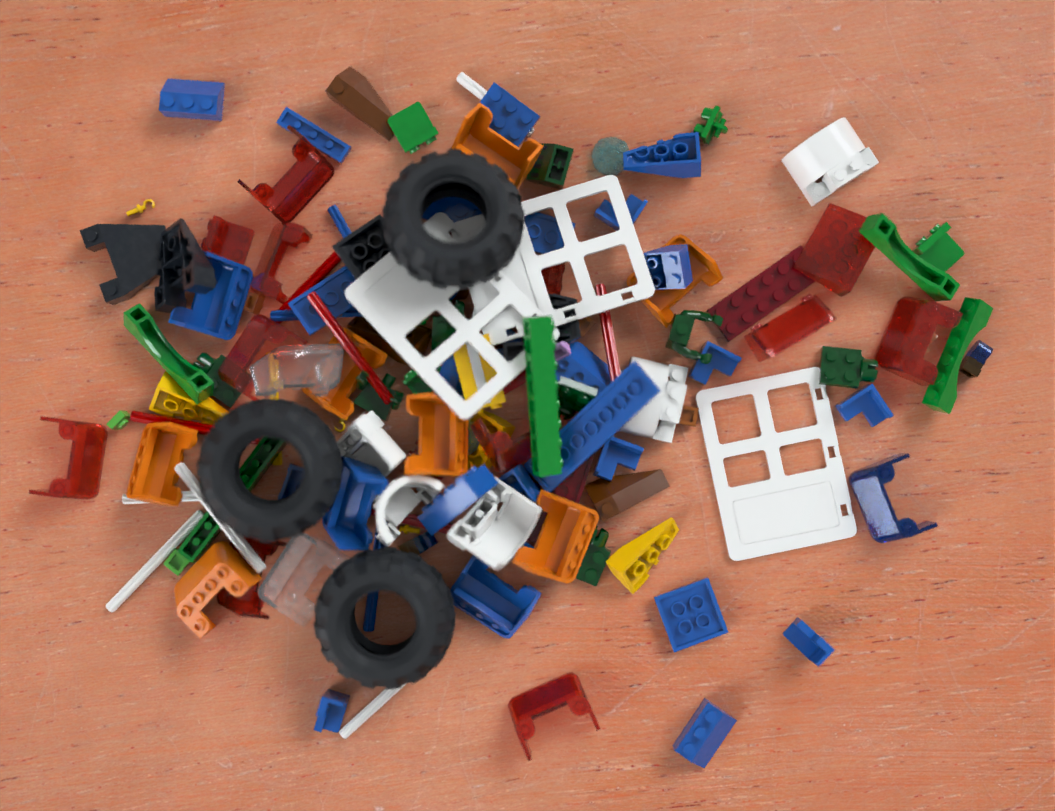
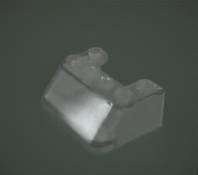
M341 344L289 345L275 348L249 367L256 395L271 398L285 388H291L292 390L308 388L317 397L327 395L331 389L337 387V384L340 383L344 356L343 346Z
M303 532L290 539L260 585L258 595L261 600L305 627L316 612L314 611L315 604L304 597L323 565L325 564L334 570L343 561L351 557L329 543Z

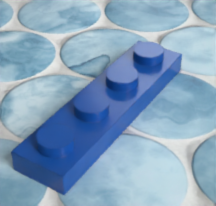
M288 107L284 109L276 122L277 125L341 164L352 149L348 144Z

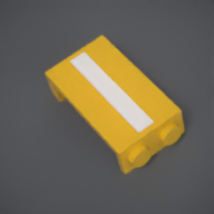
M489 334L482 335L491 344ZM465 343L453 354L464 398L467 401L496 376L497 372L469 343ZM503 389L475 414L484 412L483 408L491 406V410L503 407L502 403L506 402Z

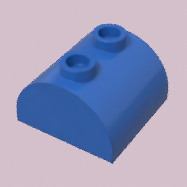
M522 463L498 478L532 502L537 500L540 487L537 483L533 482L530 472Z

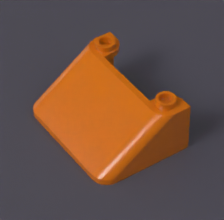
M684 235L674 236L663 247L687 244L693 281L685 289L655 290L652 297L641 300L665 328L672 324L675 318L670 308L696 285L703 281L708 286H713L723 279L716 261ZM634 272L627 278L628 287L638 283Z

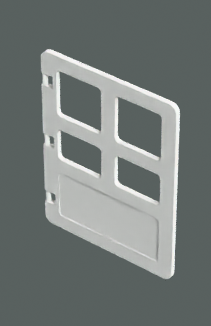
M607 175L521 202L524 217L546 209L553 210L564 247L542 255H536L524 221L521 244L518 246L515 257L507 267H503L500 271L543 315L552 316L555 327L653 296L655 288L619 180L616 176ZM601 192H607L620 229L610 234L579 242L566 204ZM483 214L455 222L456 226L469 239L475 237L486 223ZM454 230L451 231L455 240L460 237ZM625 245L638 283L628 288L596 296L584 257L616 246ZM569 262L582 301L560 309H553L541 271L548 267ZM496 276L493 279L498 282L501 278ZM478 282L472 288H469L476 313L480 312L499 295V292L489 282ZM632 291V298L622 299L621 294ZM507 306L482 328L483 335L489 334L492 346L524 337L523 316L513 306ZM575 310L576 315L565 318L563 312ZM517 327L518 333L507 336L506 330Z
M442 212L436 213L423 224L426 230L439 240L450 243L469 240L456 224ZM454 230L460 237L455 240L449 232ZM390 252L345 290L346 299L441 399L464 420L472 417L526 368L525 350L511 362H508L479 331L507 306H513L523 317H531L535 314L543 316L539 309L499 271L498 276L501 279L498 282L494 279L488 281L499 292V295L472 319L467 320L449 302V298L460 290L458 286H447L446 289L432 287V284L428 281H418L408 274L405 267L396 262ZM434 311H439L456 329V332L428 357L423 358L408 343L405 336ZM555 327L553 339L556 341L559 337V330ZM465 343H469L497 372L496 376L467 401L463 400L436 372V369Z
M811 367L701 390L695 396L729 557L734 561L850 538L857 532L826 385L819 384V367ZM808 383L817 423L813 426L777 433L774 428L767 392L771 389ZM821 388L823 399L817 400L815 389ZM751 394L754 398L761 435L756 438L720 444L711 403ZM820 439L826 462L825 468L786 476L779 448L788 444ZM827 447H834L836 457H829ZM760 450L765 451L770 473L768 480L736 487L728 486L723 463L724 458ZM846 504L848 515L842 516L840 505Z

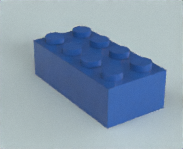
M485 465L478 469L474 466L456 480V485L451 484L443 492L445 495L441 493L432 501L433 505L430 502L421 509L423 513L417 518L431 536L498 484V481Z

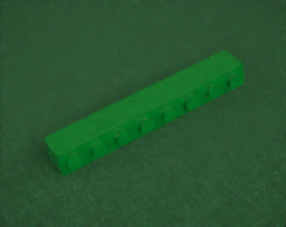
M547 315L522 317L533 474L539 477L562 474L563 459L560 454L562 440L559 437V430L561 429V421L558 418L560 403L557 398L559 385L555 374L557 361L554 358V351L556 350V342L553 339L555 323L552 316Z
M263 437L239 468L241 479L250 492L287 445L286 441L274 437ZM208 511L177 550L178 553L191 563L197 562L222 530Z

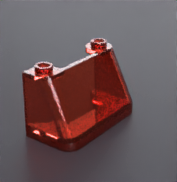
M290 222L277 223L273 227L251 281V289L254 293L280 304H284L287 301L288 296L282 291L283 284L278 282L275 277L288 246L297 249L301 243H310L312 234L304 226Z

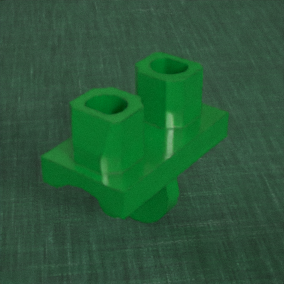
M715 105L714 109L705 107L701 117L707 121L706 126L701 124L695 126L694 132H699V138L703 140L704 144L709 145L713 136L718 138L720 133L726 134L728 128L724 126L726 120L722 118L723 113L720 112L721 107Z

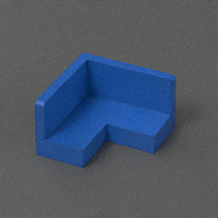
M630 194L626 204L634 224L648 201L646 199L642 201L633 194ZM604 199L599 208L596 209L594 216L618 231L620 228L612 204Z
M707 341L704 343L700 353L712 354L710 363L703 364L699 359L696 360L687 377L703 385H706L713 369L731 377L742 358Z
M873 384L865 385L835 405L844 421H848L862 412L871 427L876 426L886 418L894 416Z
M612 436L602 447L593 475L611 482L617 464L635 471L644 448Z
M798 617L783 632V635L818 667L835 650Z
M328 689L321 698L314 730L322 732L323 729L338 733L350 695Z

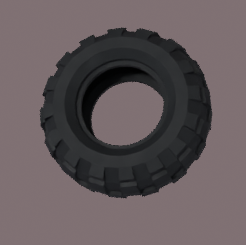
M448 149L447 153L437 154L435 151L423 155L421 161L417 163L413 161L399 172V178L391 183L386 193V201L382 210V223L385 241L388 243L391 255L399 265L406 268L409 275L418 281L425 280L430 282L432 287L446 289L447 286H458L459 289L472 288L478 282H488L498 276V272L503 267L505 268L515 257L518 246L521 244L524 229V210L516 185L509 181V175L498 165H491L487 162L486 157L474 152L472 155L461 153V150ZM458 197L475 204L482 212L486 223L475 237L464 242L450 243L432 236L424 227L421 218L426 209L437 200Z
M265 398L239 405L214 423V426L205 436L200 447L197 477H199L200 493L204 502L208 504L213 512V516L222 525H227L235 531L234 533L246 538L252 537L261 539V541H276L302 534L313 525L315 526L325 516L334 503L340 489L342 457L334 434L316 413L293 401ZM263 437H274L286 441L296 449L303 464V479L300 487L293 494L279 500H266L257 497L246 488L240 476L239 464L243 451L252 441Z
M382 547V549L377 550L368 549L356 553V555L346 561L344 560L334 569L323 584L314 609L316 612L314 622L315 636L321 643V651L326 660L332 662L338 668L337 672L346 679L353 678L361 682V686L372 689L376 686L385 687L387 690L401 688L404 684L416 683L426 677L427 673L436 668L445 657L455 629L456 613L453 604L454 599L450 588L442 579V574L433 565L430 566L423 561L421 556L390 547ZM380 590L394 592L402 596L414 611L416 617L415 632L407 640L395 645H381L369 640L363 635L356 623L355 606L357 601L368 593Z

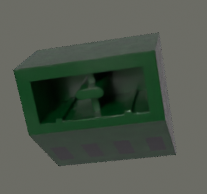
M540 143L544 147L533 168L528 173L526 180L562 190L574 149L558 144Z

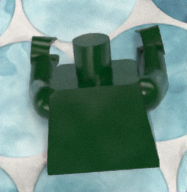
M684 310L680 314L675 313L665 348L672 349L685 358L699 359L701 363L709 364L712 354H701L696 350L688 349L689 337L695 319L703 322H713L721 327L723 318L719 315L714 314L712 316L710 313L702 311Z
M362 370L355 379H357L356 387L363 391L353 403L369 412L372 410L382 420L387 421L392 409H399L404 393L391 389L396 378L386 373L382 382L394 397L390 398L391 403L386 405L366 379L369 374Z

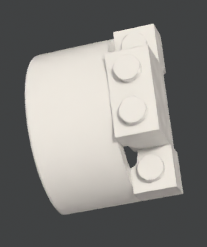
M845 117L836 120L809 137L781 160L811 206L819 203L879 163L869 147L865 148ZM820 177H822V178H821L822 182H819V183H816V182H815L817 179H819Z
M631 357L629 364L636 361L662 391L619 431L672 443L675 426L679 424L687 389L685 381L688 368Z
M372 410L355 420L349 426L346 433L337 441L341 456L350 457L375 466L385 477L407 457L382 428L385 424Z
M408 475L397 480L393 479L383 494L378 495L373 500L375 504L372 508L376 511V532L378 533L376 539L385 547H389L401 534L396 527L421 501L425 505L432 502L441 492L444 485L438 480L425 475ZM412 487H418L416 489L418 491L417 494L411 489Z
M495 477L498 484L484 494L462 520H458L447 536L448 541L462 551L466 549L493 569L500 570L514 558L517 550L525 544L540 518L542 508ZM503 502L501 509L497 511V504Z

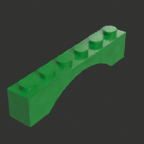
M883 213L870 215L866 218L859 230L866 239L933 300H952L960 286L956 280L948 273L932 266L916 255L901 239L896 225Z
M964 298L922 400L924 405L934 411L950 414L957 398V379L963 356L973 338L980 330L986 327L993 308L983 300Z
M140 303L123 312L124 326L197 405L213 395L214 382L202 369L190 364L171 346L156 325L153 317Z

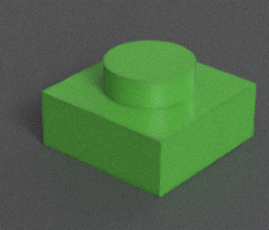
M120 410L107 425L112 430H121L129 423L130 414L127 411Z
M176 548L163 565L179 576L189 565L190 561L178 553V548Z

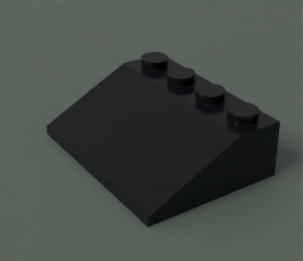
M381 214L332 246L356 280L390 252L388 243L385 241Z

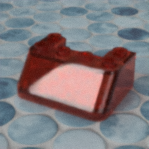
M908 296L900 298L895 304L874 355V359L878 362V367L921 386L934 385L938 370L933 363L923 360L937 324L945 328H954L959 324L963 313L935 301Z

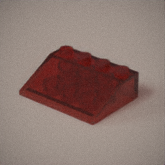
M829 203L793 267L840 297L850 293L875 248L859 232L867 217Z

